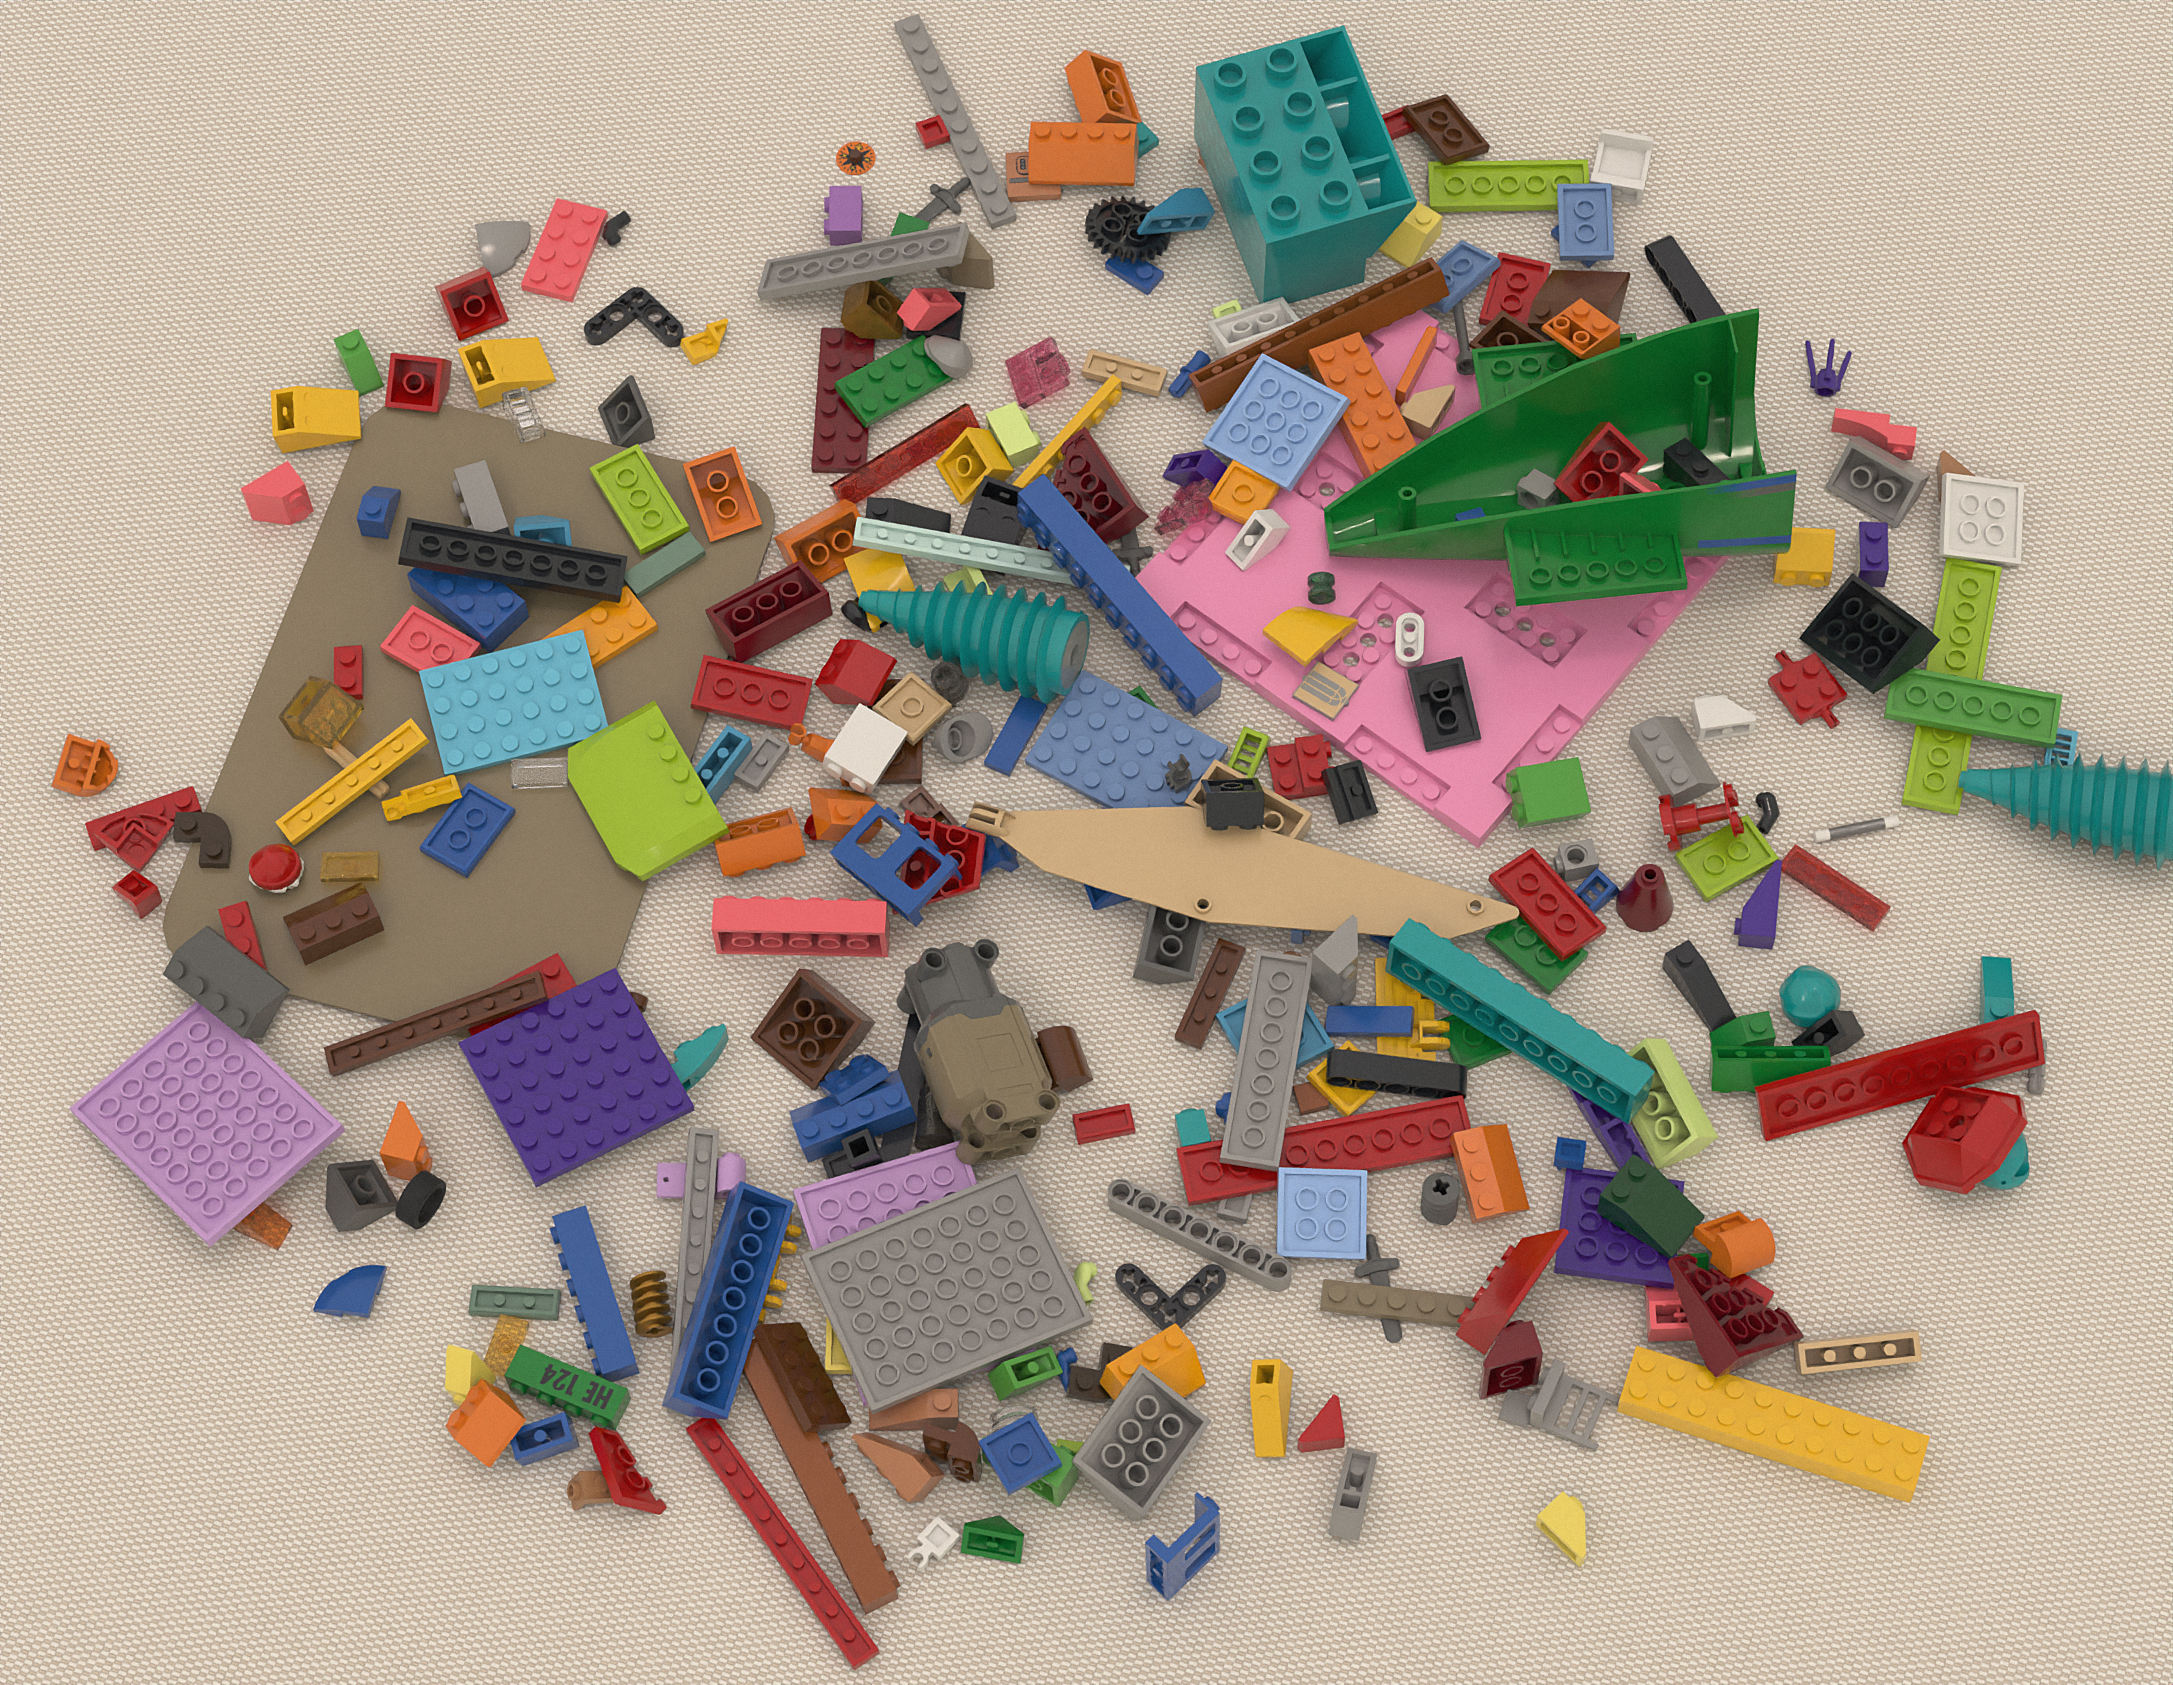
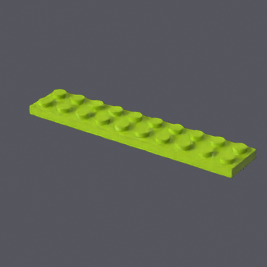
M1946 557L1933 626V633L1940 641L1928 654L1926 670L1982 680L2002 567ZM1916 724L1901 804L1958 815L1963 788L1958 787L1961 771H1966L1972 734Z

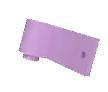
M725 1153L721 1158L717 1159L714 1199H727L729 1191L740 1181L746 1183V1160L741 1158L740 1154ZM657 1163V1198H683L686 1163Z

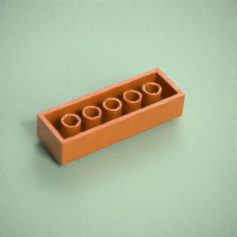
M1359 332L1309 350L1308 368L1314 380L1348 397L1351 401L1337 422V425L1364 479L1417 445Z

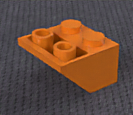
M1582 298L1542 326L1543 332L1583 360L1620 347L1621 326Z

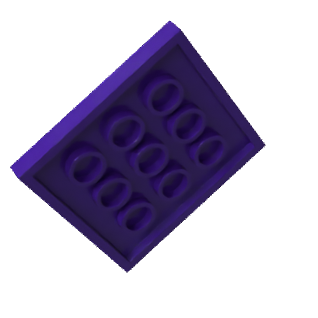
M1566 1168L1559 1229L1565 1228L1569 1233L1556 1251L1554 1273L1673 1289L1674 1279L1668 1265L1670 1259L1597 1213L1600 1194L1618 1172L1583 1168V1171ZM1668 1179L1683 1194L1685 1181Z

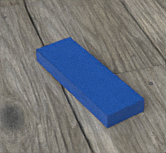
M1021 695L984 760V766L1010 777L1044 716L1047 704L1033 698H1025Z
M1328 1006L1325 1031L1328 1036L1412 1037L1415 1010L1413 1006Z

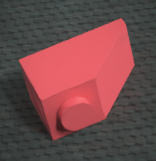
M913 288L897 311V314L904 320L903 323L908 329L912 331H929L959 311L962 305L946 288Z

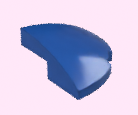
M367 1265L349 1270L348 1273L331 1281L319 1295L313 1311L343 1317V1314L370 1318L376 1295L380 1294L387 1267Z

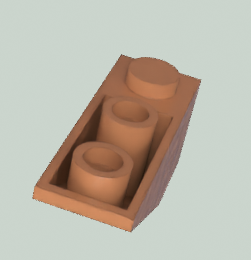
M870 1432L857 1433L852 1436L853 1440L858 1444V1450L875 1463L878 1473L896 1487V1493L900 1498L909 1503L923 1501L945 1476L943 1471L925 1452Z

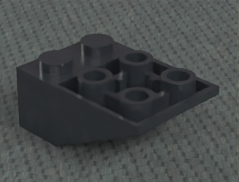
M985 475L973 498L961 535L1019 546L1027 530L1017 518L1018 493L1023 488ZM988 570L1002 576H1005L1006 574L1003 572Z

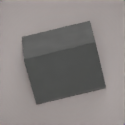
M629 375L598 407L612 444L625 448L655 439L651 416L634 376Z

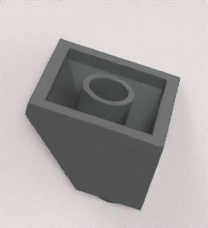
M374 1160L329 1164L327 1167L325 1209L338 1232L361 1230L395 1211L398 1201Z

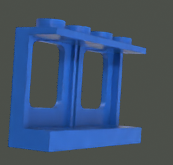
M876 803L830 851V854L838 866L882 901H887V905L917 927L923 920L919 910L952 875L958 880L963 878L957 868L959 863L948 853L943 856L938 852L940 850L939 847L929 838L925 840L918 836L920 833L910 823L907 822L905 825L899 821L900 817L891 808L883 809ZM878 818H881L901 835L876 859L867 854L856 843ZM920 849L941 866L919 889L913 890L896 876V872Z
M1199 1492L1194 1495L1195 1522L1169 1548L1154 1534L1145 1542L1146 1580L1167 1601L1179 1592L1220 1552V1508L1209 1496L1204 1498ZM1199 1537L1200 1540L1185 1554L1186 1549Z

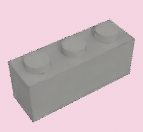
M486 460L454 469L456 480L452 481L456 497L462 496L464 502L459 505L464 519L470 518L472 524L467 526V528L511 535Z

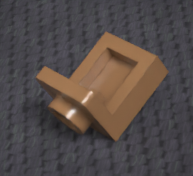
M602 1470L579 1471L568 1482L567 1496L571 1500L573 1510H580L585 1504L614 1502Z

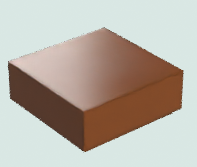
M1310 1082L1293 1086V1093L1301 1116L1329 1109L1327 1098Z

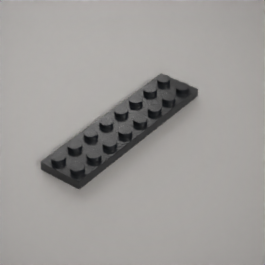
M407 517L398 564L620 603L628 556Z

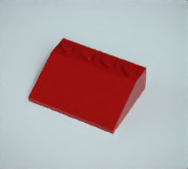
M1563 1228L1522 1238L1516 1247L1510 1244L1501 1257V1260L1505 1262L1500 1268L1496 1265L1486 1280L1490 1282L1487 1289L1482 1286L1479 1288L1471 1300L1475 1303L1473 1309L1471 1310L1466 1307L1457 1320L1461 1326L1455 1335L1483 1355H1486L1569 1231Z

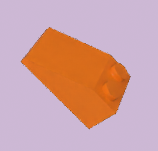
M735 446L682 465L710 542L762 525Z

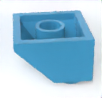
M546 515L515 518L514 534L517 537L572 546L570 522L568 519Z

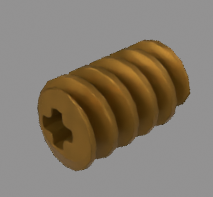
M664 1271L644 1272L630 1280L629 1286L632 1290L631 1299L633 1300L632 1309L635 1312V1332L642 1337L658 1338L668 1335L673 1331L672 1327L664 1326L672 1322L670 1315H663L670 1311V1305L661 1304L669 1300L667 1293H660L668 1288L667 1283L658 1282L666 1278Z

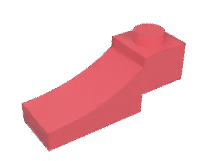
M1835 408L1831 431L1854 437L1861 436L1901 460H1912L1917 427L1889 424L1890 414Z

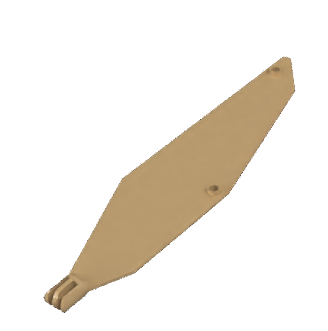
M975 801L965 825L968 829L1002 839L1044 872L1208 923L1335 932L1348 918L1354 915L1357 918V934L1394 937L1405 922L1411 918L1417 923L1425 924L1431 932L1439 937L1450 940L1515 920L1519 916V910L1515 906L1258 827L1245 830L1240 829V826H1228L1227 830H1212L1211 827H1206L1203 810L1190 806L1007 811ZM1203 904L1206 905L1207 908L1201 909L1198 906ZM1477 906L1480 910L1475 911L1471 907Z

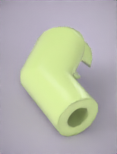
M1092 1262L1080 1263L1073 1275V1279L1086 1306L1094 1301L1087 1285L1089 1280L1094 1278L1098 1272L1096 1265Z

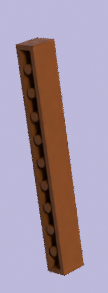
M1430 257L1188 374L1197 400L1206 413L1228 403L1262 353L1296 370L1308 364L1309 350L1357 332L1360 333L1362 338H1365L1372 332L1390 326L1393 322L1405 316L1412 315L1430 304L1439 302L1450 295L1442 269Z
M753 1338L742 1372L866 1615L897 1600L898 1593L896 1588L900 1587V1583L893 1570L887 1571L883 1563L887 1561V1558L880 1544L874 1546L870 1538L874 1533L867 1518L861 1520L856 1511L860 1509L858 1500L853 1492L847 1493L844 1487L847 1480L841 1467L834 1468L830 1460L834 1457V1454L828 1442H821L817 1434L821 1431L804 1432L756 1338Z

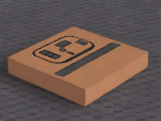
M1028 152L1005 153L1007 192L1010 202L1061 199L1059 184H1029Z

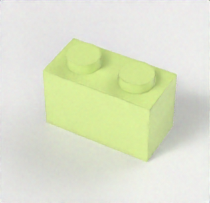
M1016 402L986 413L987 429L990 430L1012 468L1035 460L1039 455L1038 447L1041 446L1037 432L1031 431L1028 426L1030 421L1024 409L1020 411Z

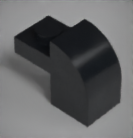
M868 1128L842 1139L843 1150L821 1159L829 1179L883 1163L875 1137Z

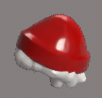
M285 844L267 845L259 849L249 861V881L261 889L274 893H284L287 889L297 887L304 871V861L293 848Z

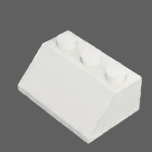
M1280 297L1208 321L1207 323L1221 359L1300 320L1285 299Z

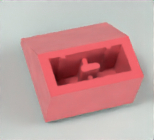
M1675 1283L1673 1289L1644 1286L1648 1342L1695 1341Z

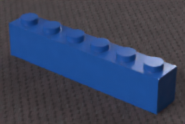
M586 1205L552 1216L555 1226L549 1229L554 1244L560 1243L563 1250L562 1253L558 1254L562 1270L569 1269L571 1279L566 1280L571 1297L577 1295L580 1305L574 1307L579 1323L586 1322L588 1331L584 1332L583 1336L588 1350L594 1348L597 1357L591 1359L596 1376L602 1375L603 1379L615 1382L639 1374L640 1372Z

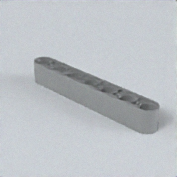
M1116 1179L1109 1184L1108 1205L1116 1214L1271 1291L1282 1292L1290 1286L1291 1264L1284 1257L1126 1179ZM1118 1193H1125L1128 1195V1197L1124 1200H1118L1114 1198V1196ZM1151 1206L1154 1210L1150 1213H1144L1140 1211V1208ZM1174 1218L1178 1219L1180 1223L1176 1226H1170L1166 1221ZM1201 1231L1206 1236L1202 1239H1196L1192 1234ZM1227 1244L1233 1249L1229 1252H1222L1218 1248L1221 1245ZM1253 1257L1259 1260V1262L1255 1265H1248L1245 1263V1260ZM1279 1270L1284 1272L1285 1276L1275 1278L1271 1273Z

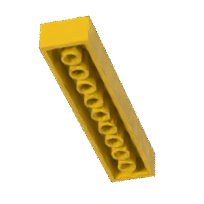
M1639 1346L1635 1348L1617 1412L1908 1503L1911 1502L1930 1438V1436L1730 1374L1716 1378L1707 1367Z

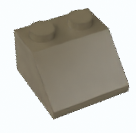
M969 232L962 263L953 267L936 268L943 279L947 278L955 286L992 289L995 287L993 258L971 232Z

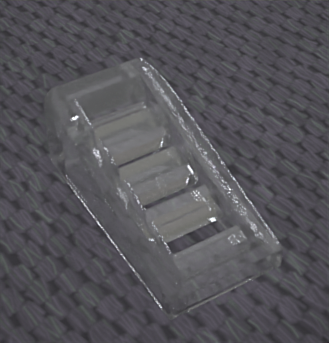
M521 387L503 392L502 408L520 443L546 436V431L528 388ZM532 425L536 426V427H532V428H528V429L522 430V428H525V427H529V426H532Z

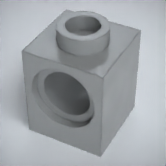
M1533 469L1527 476L1522 477L1517 485L1518 504L1526 509L1558 505L1561 502V491L1553 484L1555 479Z
M1592 838L1558 845L1557 856L1553 858L1556 873L1562 874L1564 882L1585 879L1596 868H1599V861ZM1575 858L1580 860L1581 863L1574 864L1569 860Z

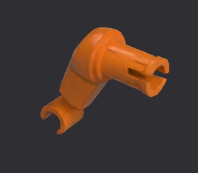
M800 723L792 725L791 733L788 737L791 745L802 743L801 750L823 763L824 756L835 741L813 733L805 736L807 730ZM840 777L842 786L851 787L849 782Z

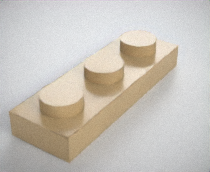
M1093 349L1089 350L1081 371L1082 377L1104 383L1112 375H1115L1121 379V386L1123 388L1157 397L1160 396L1167 377V369Z

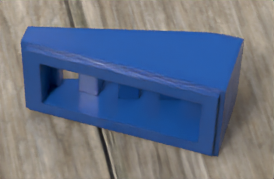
M1598 868L1574 890L1579 898L1582 897L1590 905L1588 908L1594 914L1610 902L1620 891ZM1599 883L1606 890L1601 893L1595 885ZM1589 890L1598 897L1595 901L1586 894Z

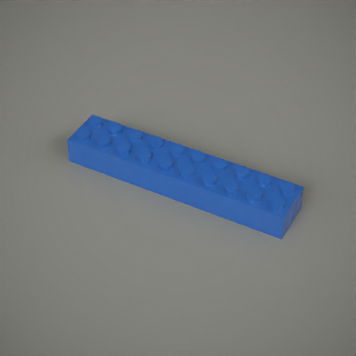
M1042 474L1018 493L1017 518L1026 529L1030 527L1036 534L1034 537L1037 543L1043 549L1047 547L1053 554L1052 558L1060 569L1065 568L1070 573L1072 583L1078 589L1083 588L1089 595L1087 598L1090 604L1096 610L1100 608L1106 615L1105 619L1113 630L1118 629L1123 634L1125 644L1132 651L1137 650L1142 656L1141 661L1149 671L1154 670L1157 673L1162 687L1168 692L1171 690L1177 696V703L1185 712L1190 711L1195 717L1219 699L1223 678L1046 475Z

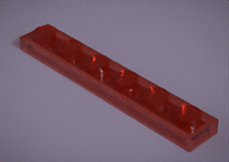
M964 403L830 484L829 487L837 502L846 499L854 504L858 503L949 448L967 427L980 428L970 405Z

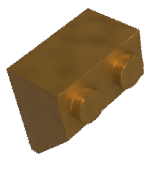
M878 281L859 282L845 290L840 322L846 330L853 332L859 338L898 340L902 337L904 320L897 314V311L904 302Z

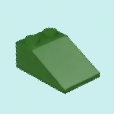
M1050 1443L1062 1462V1467L1025 1487L1055 1506L1060 1507L1079 1479L1078 1468L1071 1462L1075 1456L1072 1450L1062 1445L1057 1447ZM982 1451L983 1462L991 1466Z

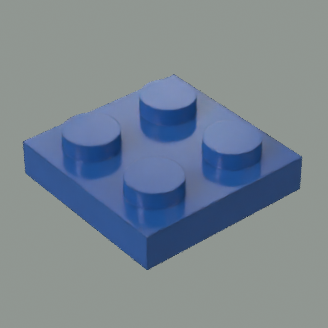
M868 1054L859 1055L849 1062L850 1065L842 1070H834L825 1076V1080L819 1083L823 1094L842 1106L888 1078L890 1074L886 1066Z
M1032 1412L978 1441L981 1450L1008 1496L1062 1467V1462Z

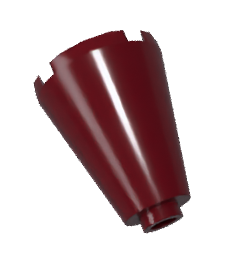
M1654 864L1640 866L1617 895L1616 912L1618 916L1621 917L1627 927L1638 932L1658 930V927L1670 920L1673 912V898L1662 869Z

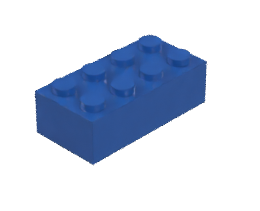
M416 567L407 574L414 593L467 636L479 642L481 647L488 653H492L529 618L526 602L501 582Z

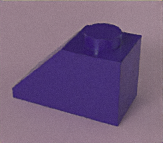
M1209 449L1173 455L1162 477L1197 493H1209L1213 491L1228 467Z

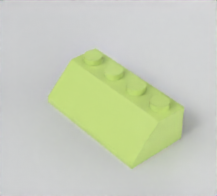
M1645 1038L1626 1053L1636 1060L1644 1061L1655 1071L1648 1099L1634 1116L1632 1122L1657 1169L1665 1168L1698 1154L1719 1138L1666 1039Z

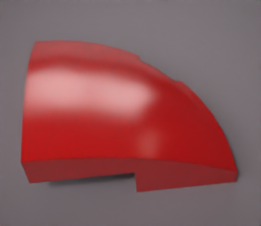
M141 812L140 817L126 819L123 814L101 825L94 832V836L121 860L140 873L163 844L175 823L163 816Z

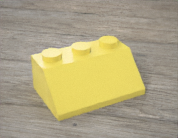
M1417 201L1415 208L1377 251L1405 268L1415 265L1441 235L1443 216Z

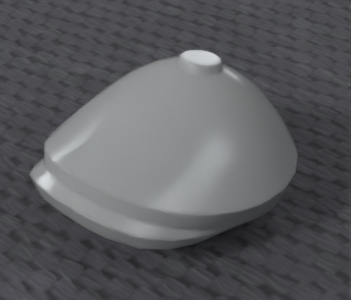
M933 335L925 340V353L948 376L960 378L966 375L972 368V354L964 342L938 335Z

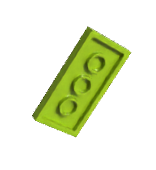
M638 444L589 468L590 474L641 555L690 531L688 523Z

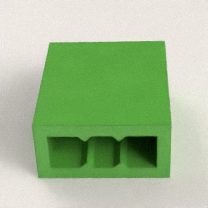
M1579 757L1516 767L1506 774V789L1511 794L1513 801L1512 815L1514 820L1517 821L1519 829L1579 819L1591 812Z

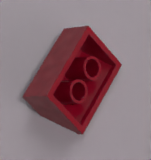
M1523 1320L1510 1322L1500 1332L1483 1362L1478 1394L1480 1400L1507 1393L1508 1389L1516 1391L1538 1385L1543 1351L1532 1320L1527 1322Z

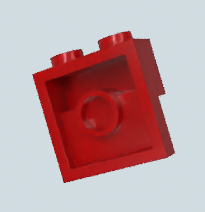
M1323 734L1295 738L1292 744L1267 747L1266 753L1275 793L1287 800L1328 795L1321 771L1333 768L1334 766L1328 765L1327 758H1332L1330 742H1324Z

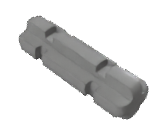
M2042 1039L2045 1064L2028 1069L2029 1081L2027 1082V1091L2031 1094H2042L2044 1091L2045 1080L2043 1077H2045V1051H2047L2045 1039Z

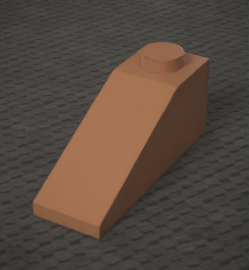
M933 1389L873 1415L869 1409V1431L924 1430L926 1424L946 1430L956 1429L959 1423L958 1389Z

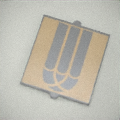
M1317 661L1307 676L1304 675L1302 677V682L1292 694V698L1329 720L1334 721L1342 709L1349 706V700L1357 691L1359 685Z

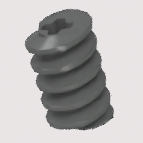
M1442 1172L1433 1173L1425 1179L1422 1187L1420 1209L1426 1220L1446 1226L1453 1222L1458 1209L1459 1180Z

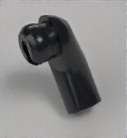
M622 211L610 219L604 226L602 237L604 240H607L609 246H614L621 241V237L617 232L631 222V218L626 211Z
M1761 792L1756 796L1755 802L1758 804V807L1762 808L1764 814L1756 827L1761 833L1768 834L1778 819L1780 811L1776 797L1770 792Z

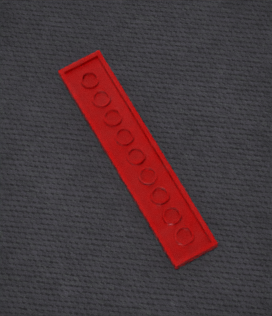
M2036 1010L2024 1012L1756 1086L1754 1088L1763 1138L1765 1141L1935 1095L1942 1085L1960 1088L2045 1064L2039 1014Z
M1463 1095L1285 1128L1279 1167L1367 1170V1173L1454 1157L1450 1137L1453 1133L1471 1129ZM1223 1140L1176 1148L1188 1206L1277 1190V1171L1220 1163Z

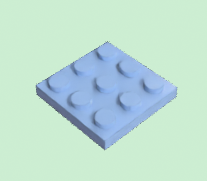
M1279 1167L1277 1175L1276 1254L1284 1258L1365 1260L1367 1170Z

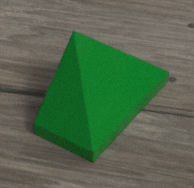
M1001 1515L967 1522L964 1524L961 1553L1020 1564L1025 1534Z

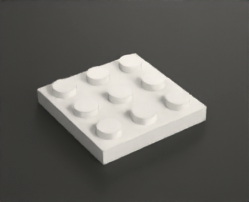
M1953 473L1943 474L1939 556L2011 566L2020 565L2024 483Z

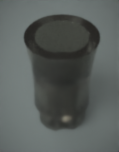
M944 661L932 669L931 683L933 689L950 702L952 707H958L969 699L972 691L971 681L956 665Z
M925 1086L919 1091L920 1098L917 1102L918 1117L914 1146L920 1151H926L955 1142L952 1129L947 1127L941 1118L930 1087Z

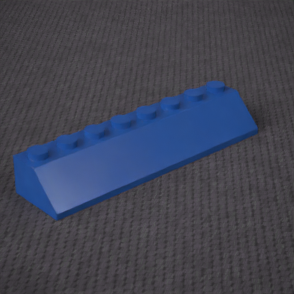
M742 1181L729 1191L662 1406L691 1417L725 1420L728 1418L754 1335L753 1330L756 1328L794 1202Z

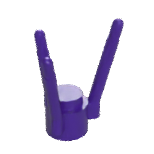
M1830 339L1826 368L1821 369L1816 375L1811 343L1807 340L1805 346L1811 377L1810 388L1815 389L1814 391L1817 395L1824 397L1834 396L1841 389V382L1852 352L1848 351L1846 353L1839 373L1836 375V372L1832 370L1835 339Z

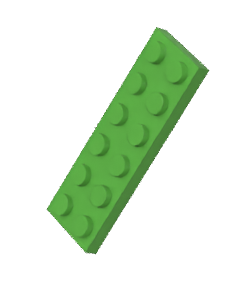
M1912 668L1889 684L1884 719L2054 749L2063 695Z

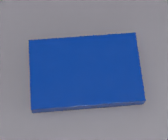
M469 782L461 791L462 798L454 800L419 847L422 853L468 878L516 813L515 808Z

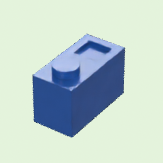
M565 1412L522 1426L510 1441L515 1460L522 1466L580 1447L572 1418Z

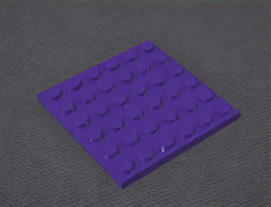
M616 968L458 1042L460 1050L536 1188L695 1111L693 1103Z

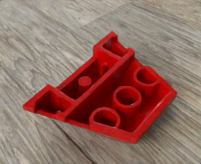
M905 810L904 825L907 822L918 830L920 838L932 840L939 847L940 850L938 852L943 856L947 853L959 863L957 868L963 877L961 880H958L952 875L925 905L980 889L986 842L985 834L954 824L950 826L937 822L934 818H925L915 815L912 811ZM918 849L902 865L900 880L913 890H917L941 865ZM892 909L893 915L899 914L894 909Z

